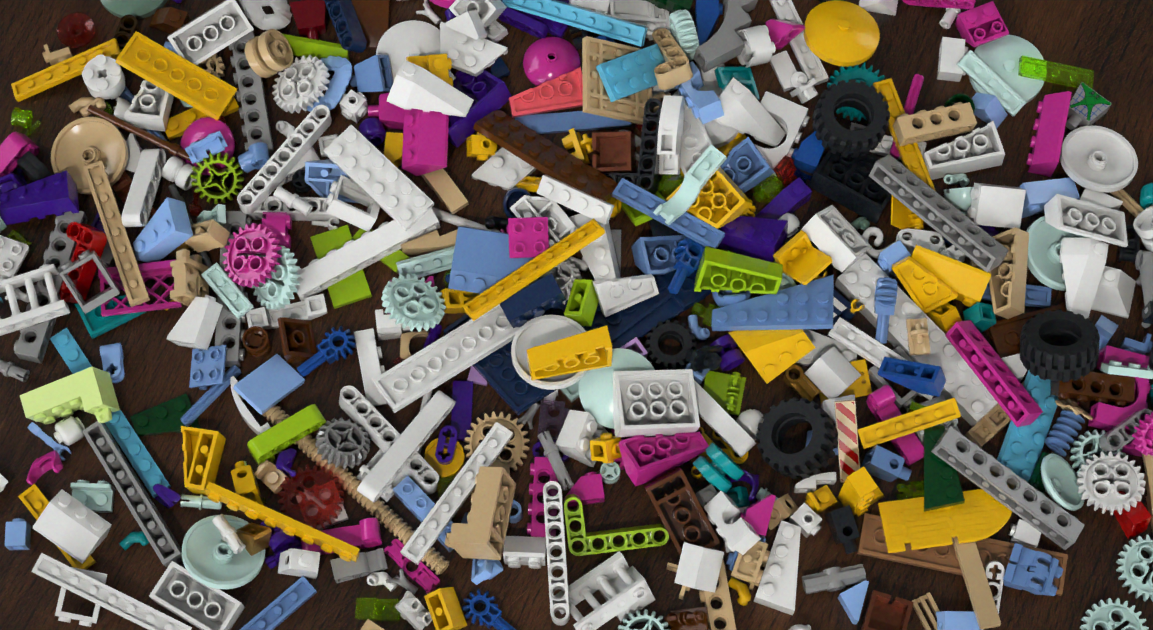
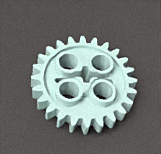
M280 246L282 249L278 251V254L282 255V257L277 258L280 265L274 266L277 272L271 271L272 278L266 277L265 284L259 282V287L252 286V288H255L253 295L258 296L256 301L261 302V306H266V309L280 310V308H285V305H290L289 299H295L293 292H298L295 286L300 285L297 281V278L300 277V274H297L300 266H295L298 260L293 259L294 253H290V249L285 248V246Z
M409 274L405 278L402 275H399L398 279L393 277L392 281H388L382 292V306L386 307L384 312L391 313L389 319L395 318V324L402 323L403 329L409 326L410 331H413L414 327L418 332L422 328L428 331L430 327L434 328L436 324H439L445 314L446 306L443 305L445 299L441 298L442 292H436L438 287H431V281L425 283L424 277L421 280H418L417 275L411 278Z
M1147 534L1144 540L1141 536H1138L1136 542L1131 539L1129 545L1125 544L1123 546L1124 551L1118 554L1123 559L1116 561L1117 564L1121 565L1116 571L1122 572L1118 580H1125L1122 587L1129 586V594L1135 591L1136 599L1143 595V601L1148 600L1150 597L1153 602V571L1148 574L1146 583H1142L1149 570L1148 565L1153 561V538L1151 540L1149 534ZM1141 550L1148 552L1149 559L1142 557ZM1133 568L1140 570L1141 577L1134 575Z
M1108 598L1106 604L1103 600H1100L1098 602L1099 607L1093 604L1091 606L1092 610L1088 609L1085 612L1088 617L1081 619L1086 624L1080 626L1082 630H1095L1096 625H1100L1104 630H1114L1123 622L1128 621L1129 624L1121 630L1149 629V627L1142 626L1146 619H1139L1142 612L1135 613V605L1128 608V601L1121 605L1119 598L1114 603L1111 598ZM1111 614H1117L1120 617V622L1113 621Z

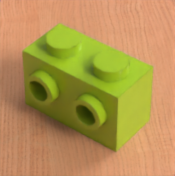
M574 279L564 312L567 318L576 321L581 326H592L599 301L592 282L593 280Z

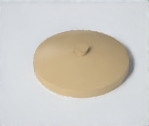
M84 117L69 123L57 135L51 150V165L54 174L67 170L77 184V190L80 194H92L83 169L84 166L102 160L109 182L113 186L122 176L128 160V147L123 134L113 124L98 117Z

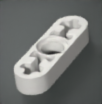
M993 560L986 564L985 573L987 578L992 579L993 574L989 569L993 568L994 565H997V568L1000 569V573L995 575V579L999 580V583L988 581L989 585H995L998 589L993 599L994 601L996 600L995 605L999 614L1005 569L1000 562Z

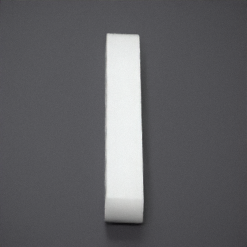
M316 106L239 193L237 201L243 213H254L331 125L332 119L327 106ZM321 115H325V116H326V117H324V118H322V119H319V118H318V117L321 116ZM309 129H313L310 133L306 132ZM301 143L299 147H294L295 144ZM285 157L289 158L287 161H281ZM270 172H277L275 175H268ZM258 186H264L263 189L256 190ZM251 200V203L243 204L245 201Z
M348 385L341 389L339 397L340 407L354 422L358 423L359 427L364 426V432H368V437L386 453L401 434L354 386ZM359 410H362V411H365L366 413H359L358 411H359ZM372 424H376V425H378L379 427H373V426H371V425H372ZM385 438H390L393 441H386ZM417 452L403 468L402 472L409 476L425 494H433L437 490L439 475ZM412 466H417V467H419L420 469L415 470V469H413V468H411V467H412ZM426 480H430V481H432L433 483H432V484H428V483H426L425 481H426Z
M438 390L362 480L357 491L375 503L451 412L456 401Z
M549 481L543 487L550 613L552 621L556 625L562 626L568 623L570 619L563 497L560 484L556 481ZM550 489L558 490L555 496H549L547 492ZM551 509H558L560 511L557 516H550L548 514ZM552 529H559L561 533L553 537L550 535V531ZM554 549H560L562 554L559 557H554L551 555V552ZM555 569L563 571V575L558 578L554 577L552 573ZM558 589L565 592L561 598H556L553 595ZM556 611H565V617L562 619L556 618Z

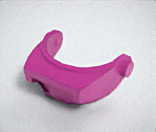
M56 450L34 460L26 479L28 484H35L50 469H53L55 473H59L63 469L60 455Z

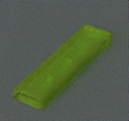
M1021 56L1019 58L1018 76L1076 88L1083 82L1092 89L1094 70Z

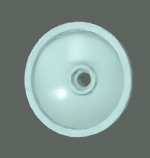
M1057 454L1045 456L1041 463V477L1046 492L1063 508L1071 511L1080 509L1084 504V500L1081 499L1083 493H1078L1077 479L1079 478L1061 456Z

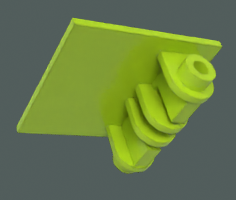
M709 371L705 377L703 389L728 414L739 416L746 377H741V374L738 372H733L730 375Z

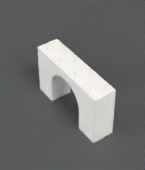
M766 91L761 104L786 132V140L780 146L771 149L755 146L774 170V173L768 178L777 181L779 175H784L787 168L785 162L787 159L791 160L795 150L792 147L794 143H799L802 136L800 130L802 126H807L810 117L807 116L808 108Z

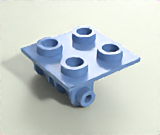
M227 345L208 347V350H192L189 388L199 387L200 390H207L210 385L223 384Z

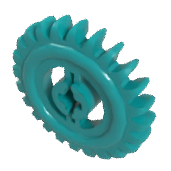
M865 62L861 68L858 65L854 66V68L848 66L846 70L843 66H840V73L837 70L834 71V76L829 78L830 82L827 83V88L832 84L837 86L838 81L845 80L847 83L849 79L856 80V83L866 82V85L870 87L873 83L884 80L885 76L877 77L879 69L873 73V65L866 69ZM841 107L836 111L837 114L842 112L843 118L849 116L851 121L854 117L859 122L861 117L867 120L859 110L852 107Z

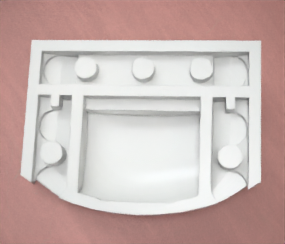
M610 0L608 11L603 12L605 15L648 27L645 38H649V40H653L652 33L659 28H666L670 32L669 11L660 9L648 1Z

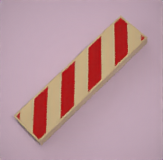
M855 400L834 401L841 483L845 482L847 476L860 469Z

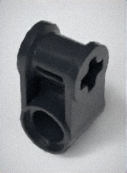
M1127 225L1126 231L1132 235L1133 239L1127 238V247L1117 246L1116 262L1121 263V261L1135 264L1136 255L1140 250V236H1138L1133 225Z

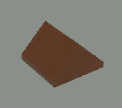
M281 317L277 319L284 357L288 364L307 361L317 353L310 320Z

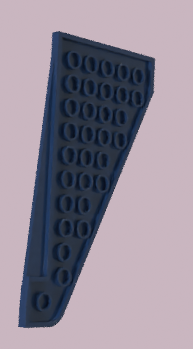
M676 270L664 275H653L659 294L607 317L602 314L598 302L592 326L582 327L587 332L607 326L612 349L620 348L635 337L640 339L651 332L653 326L657 328V323L662 322L664 324L665 320H671L703 300L712 292L711 290L704 289L701 292H694L697 270L689 277L686 276L678 294H671L667 289ZM566 300L565 305L562 303L558 307L550 308L541 316L560 315L566 317L564 312L568 300ZM466 313L444 329L443 334L450 333L471 320V318ZM511 341L472 366L519 416L533 404L557 389L547 390L535 387L519 376L512 363Z

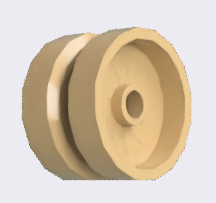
M269 29L261 33L260 36L248 40L245 45L246 59L252 70L260 77L269 78L279 71L289 68L293 63L292 48L285 36L278 30Z

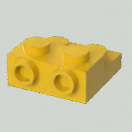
M447 54L406 57L407 61L423 67L453 86V79L449 77L448 72L452 68L451 58H447Z

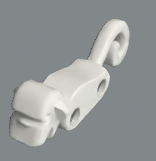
M877 227L867 228L863 232L862 237L868 242L869 237L874 235L876 236L874 245L876 247L880 246L883 242V232ZM907 228L900 230L896 236V242L900 240L911 254L915 246L918 245L960 262H964L966 257L959 249L956 250L957 248L954 245L946 248L942 235L935 231ZM872 248L866 254L870 257L878 258L880 252L886 248L880 250Z

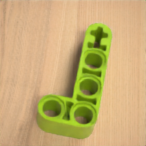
M316 404L309 405L251 439L247 443L249 452L258 466L266 460L273 462L276 453L318 430L326 423V420Z

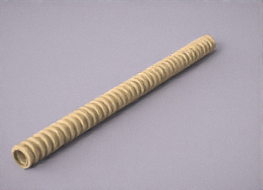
M276 405L262 414L264 417L267 416L266 419L271 421L272 425H276L290 417L288 414H285L284 410H281L280 406ZM310 434L294 443V445H298L299 449H303L302 452L304 454L307 453L308 458H311L313 462L316 461V465L321 466L320 468L325 470L326 474H330V478H334L336 483L339 482L338 485L340 487L343 486L344 491H348L349 495H353V499H357L358 503H362L361 506L363 508L366 507L367 512H371L370 514L372 516L375 515V518L380 520L381 524H385L384 527L386 529L389 528L390 533L393 532L395 537L398 536V540L403 541V545H406L416 530L413 531L411 526L408 527V523L403 522L402 518H398L399 515L397 513L394 514V510L389 509L388 505H384L385 502L380 501V498L373 503L359 493L357 488L362 481L357 480L356 476H352L353 473L348 472V468L343 469L340 465L335 468L333 463L328 465L327 459L322 460V454H317L318 448L315 447L316 439H312ZM432 547L421 561L426 562V566H431V570H435L436 575H440L448 568L450 562L449 560L445 561V557L440 556V552H436V549Z

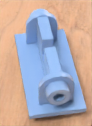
M218 131L209 134L198 142L191 143L184 149L189 155L192 164L203 161V158H209L207 151L210 150L211 154L215 155L224 151L228 145L221 132Z

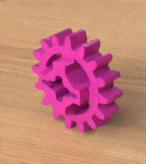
M1152 412L1151 416L1145 415V420H1139L1140 425L1134 427L1137 432L1132 434L1136 438L1132 441V444L1136 445L1135 449L1146 456L1148 454L1153 456Z

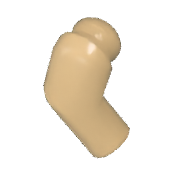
M81 97L70 104L69 108L73 113H76L95 98Z
M97 97L80 109L79 112L83 117H87L92 114L87 111L89 105H93L101 110H104L107 105L103 98Z

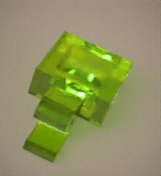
M694 303L691 313L703 317L702 323L711 327L712 310L720 307L709 304L707 309L699 303Z
M924 481L910 482V485H897L898 492H904L903 494L896 495L897 500L908 499L911 496L912 498L924 497Z

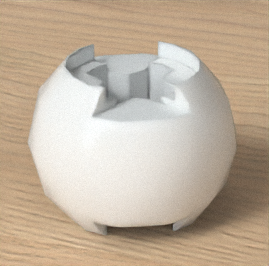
M785 213L778 219L788 221L787 238L794 235L798 231V227H800V221L793 214Z

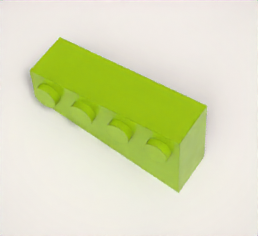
M705 246L695 276L694 292H701L704 289L711 290V292L732 290V293L750 291V293L777 294L782 281L783 265Z

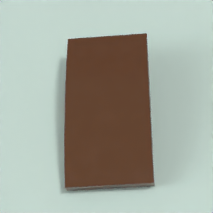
M351 0L366 38V48L377 49L381 37L390 27V0Z

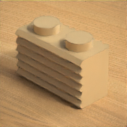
M214 219L191 224L193 236L185 241V244H188V247L191 246V249L193 248L197 253L219 247L223 248L228 242L230 232Z

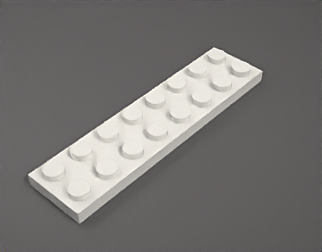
M499 304L475 321L469 320L374 378L373 384L393 412L396 413L511 342L521 327L513 328Z

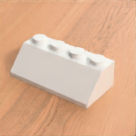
M224 0L169 34L167 38L179 56L198 65L254 29L236 0Z
M1056 194L1044 205L1045 222L1059 230L1122 247L1128 246L1125 213L1122 211Z

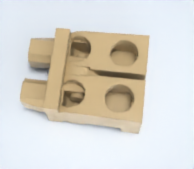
M187 249L176 251V260L170 262L172 276L174 277V290L170 291V299L189 307L195 297L209 295V285L201 276L208 269V266L202 264V256L200 255L190 256V251Z

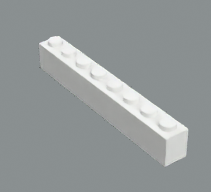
M432 208L407 231L395 220L384 222L379 225L378 229L372 232L367 231L361 235V238L355 241L350 240L343 245L344 247L338 250H331L325 257L312 260L303 269L299 268L297 274H300V277L297 278V281L300 285H296L295 288L298 290L297 295L300 300L304 301V298L314 296L329 286L400 250L401 244L439 229V220Z

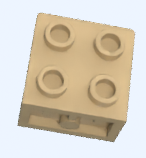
M758 541L744 555L738 553L731 573L732 577L749 582V589L752 591L754 585L759 586L763 570L760 568L761 566H766L770 551L767 550L768 544Z

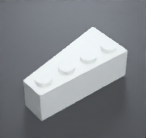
M143 80L138 94L131 101L130 108L124 113L125 121L140 129L165 132L174 96L149 81Z
M581 213L569 217L577 227L576 230L592 220V218ZM598 222L604 228L605 234L580 251L595 281L621 278L609 222L608 224Z
M781 520L753 601L792 616L795 611L801 527Z

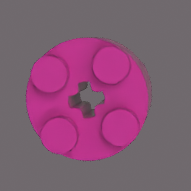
M263 212V216L266 218H262V225L271 228L272 232L277 234L275 238L280 240L277 245L291 249V237L288 235V229H292L291 216L287 212Z

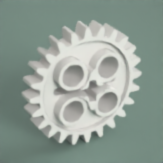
M303 55L301 60L296 57L295 63H292L284 72H278L280 78H276L277 84L272 86L275 89L272 92L275 96L273 98L274 101L277 102L276 104L285 112L289 111L291 114L294 111L300 113L301 108L307 111V106L313 108V102L319 103L318 97H324L322 91L328 90L325 84L330 83L327 79L330 76L327 72L329 69L316 56L313 58L309 55L306 58Z
M1109 451L1108 456L1101 452L1100 458L1094 454L1092 461L1086 459V465H1081V471L1078 472V493H1083L1082 500L1088 499L1087 506L1095 505L1094 511L1102 508V514L1109 510L1110 514L1113 515L1114 510H1117L1121 515L1123 508L1129 512L1130 505L1136 507L1137 501L1141 502L1142 495L1145 492V488H1143L1146 484V481L1143 480L1144 473H1139L1141 467H1134L1135 460L1128 462V455L1123 459L1120 458V452L1116 456H1113L1111 451ZM1096 472H1103L1105 475H1098ZM1122 472L1125 476H1120L1117 473ZM1097 490H1103L1105 493L1100 494ZM1117 491H1124L1126 494H1120Z

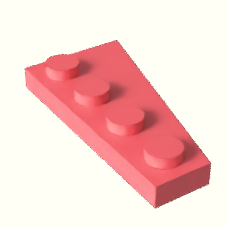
M581 67L567 74L560 75L551 81H546L537 87L509 97L512 118L583 106Z

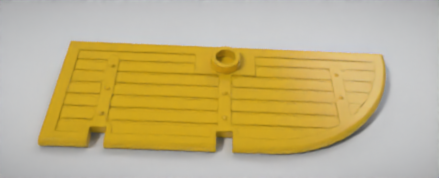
M982 489L962 491L965 499L963 504L925 512L924 497L878 503L888 553L906 551L905 544H910L911 550L953 545L952 538L957 537L958 544L986 539L997 533L1007 523L1012 511Z

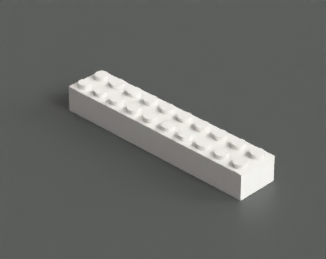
M865 253L836 279L835 287L850 302L860 299L856 303V307L859 309L861 305H865V308L859 312L876 328L878 314L874 313L876 283L879 278L889 276ZM897 287L894 315H890L887 340L895 348L899 345L914 362L941 366L946 378L941 395H944L945 400L955 397L961 416L974 427L987 413L997 406L998 402L947 339L945 333ZM927 318L930 354L909 355L906 319Z

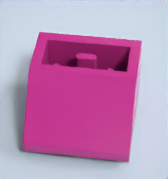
M993 1L958 14L955 22L962 39H966L965 42L974 48L1009 35V31Z

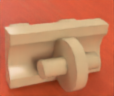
M927 318L906 319L909 355L930 354Z

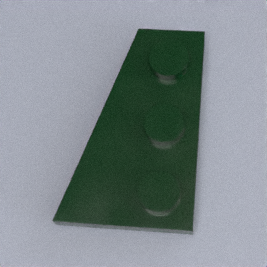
M186 393L130 416L138 437L171 432L182 433L181 426L185 425L181 422L180 418L192 405ZM197 419L188 426L201 429Z

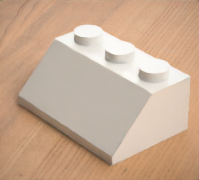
M833 205L816 213L801 229L807 234L809 240L818 247L819 251L831 257L832 265L841 273L872 249V246Z
M61 489L44 509L34 524L33 529L83 564L107 537L112 524Z

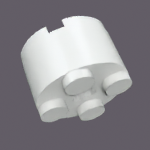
M766 25L745 28L736 32L745 43L741 55L737 56L741 65H746V68L770 62L776 47L774 42H771Z
M102 54L97 55L85 65L82 77L94 98L100 97L112 100L120 96L124 91L125 76L120 65L115 63V59Z

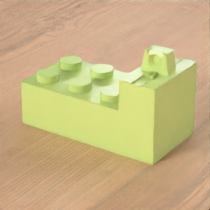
M93 366L20 395L25 417L45 425L54 423L55 419L59 417L71 416L74 414V411L79 409L94 414L99 423H105L112 420L111 412L120 410L110 373Z

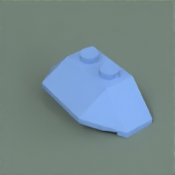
M330 159L305 162V182L321 198H327L332 193L329 191L333 181H338L341 175L349 178ZM340 194L337 198L343 202L358 203Z

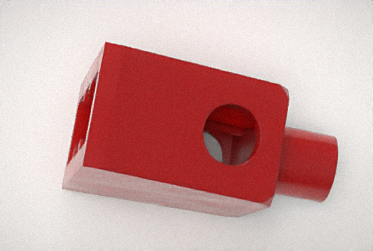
M1117 491L1120 494H1125L1124 491ZM1137 501L1136 507L1130 505L1129 512L1123 508L1121 515L1117 510H1114L1113 513L1127 539L1145 532L1152 517L1140 501Z

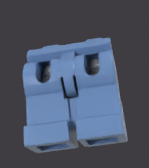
M1015 543L1009 559L1010 563L1007 565L1003 578L1004 586L1026 590L1034 595L1055 596L1057 586L1052 584L1053 579L1060 578L1063 573V568L1058 565L1059 560L1052 558L1047 553L1025 548L1023 545Z

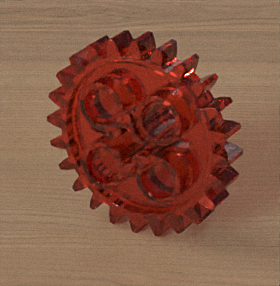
M306 465L305 471L298 467L296 476L291 479L285 477L284 479L287 484H280V487L284 490L278 492V495L283 498L278 500V504L284 505L280 508L281 513L286 512L284 515L317 529V525L324 529V522L331 525V517L338 519L335 512H342L339 504H344L345 501L339 497L344 496L345 493L339 490L343 486L341 483H337L339 480L337 476L331 478L333 475L331 470L325 473L326 469L324 466L320 471H318L317 465H314L313 470H310L309 466ZM308 480L315 481L312 487H305V483ZM297 487L302 488L311 497L314 495L315 499L322 505H325L326 508L322 509L312 499L308 500L304 493L297 490ZM330 492L331 496L328 499L323 500L320 498L322 493ZM295 496L302 497L301 502L298 504H293L292 499ZM311 508L318 509L317 514L314 516H309L308 511Z

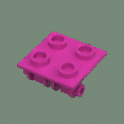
M548 217L508 218L509 258H532L549 248Z

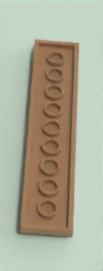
M867 513L864 514L857 554L963 576L954 545L911 550V545L905 544L906 551L888 553L881 517ZM990 538L975 541L984 570L988 562L995 560L1004 566L1006 572L1015 543ZM1023 545L1025 548L1047 553L1052 558L1059 560L1058 565L1063 568V573L1060 578H1054L1052 584L1057 586L1056 595L1061 596L1063 594L1068 554ZM994 565L993 568L989 569L993 574L992 579L987 578V580L999 583V580L995 579V575L1000 573V569L997 568V565Z

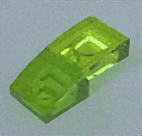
M376 597L356 598L355 619L400 621V612L395 608V605L401 600L378 599Z

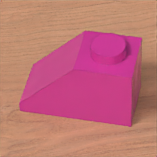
M770 19L765 22L769 30L771 42H774L776 49H782L806 29L802 24L787 20Z
M596 472L585 473V476H581L567 494L578 495L582 505L604 502L605 497L601 474ZM571 500L568 502L567 507L578 506V502Z
M771 494L765 496L745 508L743 513L740 512L739 518L741 517L748 522L757 534L766 536L776 496Z

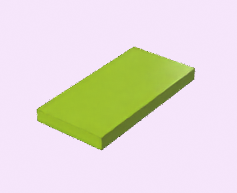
M348 225L310 237L317 259L325 257L331 250H338L344 247L343 245L346 242L353 240ZM363 269L328 287L334 309L372 297Z

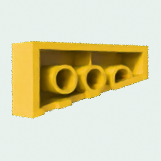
M603 326L527 349V362L531 380L612 366V343L608 327Z

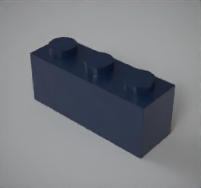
M551 273L518 291L500 303V306L511 326L516 328L523 326L534 317H540L546 310L560 306L566 298Z

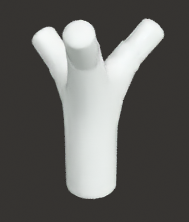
M424 0L423 6L425 10L416 11V14H423L429 17L435 25H438L441 19L433 12L428 0Z
M19 288L14 289L16 299L27 303L30 302L28 294L23 293Z

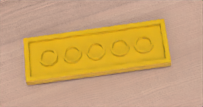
M135 31L115 62L217 121L238 90Z

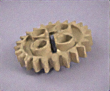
M492 411V415L489 418L485 413L484 420L477 417L478 425L471 423L470 426L473 431L467 430L466 432L471 436L464 439L465 442L469 443V445L464 446V450H470L466 454V458L471 457L480 445L479 441L485 438L483 430L491 429L498 422L513 432L514 438L509 440L507 445H514L515 448L505 446L501 452H509L511 458L503 460L499 454L490 467H503L510 475V468L516 472V464L523 465L520 458H527L523 451H529V447L524 445L530 441V439L524 438L528 432H521L524 425H516L518 418L511 421V414L504 418L503 412H500L499 417H496L495 412Z

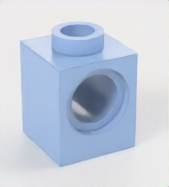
M20 518L12 519V522H6L5 547L8 550H30L31 525L25 519Z

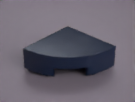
M501 57L491 67V74L499 79L510 75V71Z

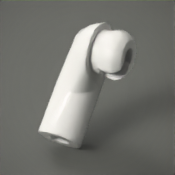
M278 121L276 123V129L287 138L295 130V127L286 121Z
M373 572L367 577L369 585H385L391 592L398 586L394 583H386V579H392L386 572Z

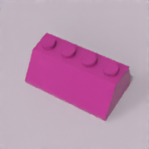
M1072 92L1048 94L1044 96L1042 102H1038L1036 112L1039 113L1038 119L1035 118L1033 130H1036L1035 136L1031 137L1030 141L1032 154H1028L1026 164L1029 165L1028 172L1048 177L1052 176L1059 163Z
M404 109L402 169L415 176H420L447 167L449 115L435 111L423 112L420 109Z

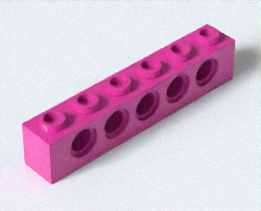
M972 321L956 322L945 334L947 339L1017 427L1031 425L1043 412Z

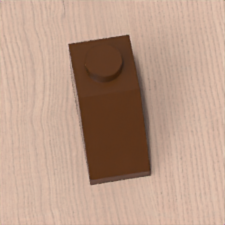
M173 7L160 8L155 11L149 27L171 34L189 23L191 19L188 12Z

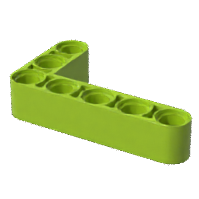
M569 494L563 500L568 547L575 556L662 546L669 539L666 528L661 524L586 533L583 506L579 496ZM576 500L578 506L575 509H569L567 507L569 501ZM577 520L581 525L578 529H572L569 527L570 523ZM658 530L664 531V536L661 539L654 538V533ZM642 533L644 538L642 541L636 542L633 540L634 535ZM621 535L624 540L621 544L613 543V538ZM596 538L603 540V544L599 547H595L592 544ZM574 541H581L583 546L580 549H574L572 547Z

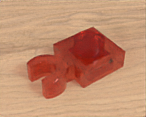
M786 155L773 169L778 180L785 187L790 185L792 180L795 181L798 178L794 175L796 167L792 158Z

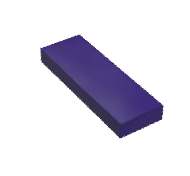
M453 381L452 399L456 403L452 409L451 426L457 430L458 441H464L466 437H471L466 432L467 430H472L470 425L472 423L473 381Z

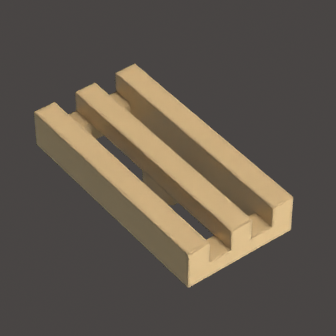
M929 592L912 600L914 602L913 608L924 629L931 630L918 605L920 602L934 629L937 630V622L925 601L926 599L928 600L935 615L936 612L940 611L931 593Z

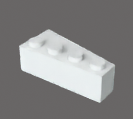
M992 121L983 128L972 130L970 134L959 136L948 144L944 143L925 152L923 160L931 180L943 178L948 174L967 173L1000 166L1003 163L1005 152L994 121Z

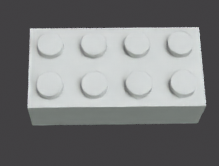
M173 561L149 595L154 602L200 630H231L245 608L240 601L220 589L211 588L198 582L185 568Z

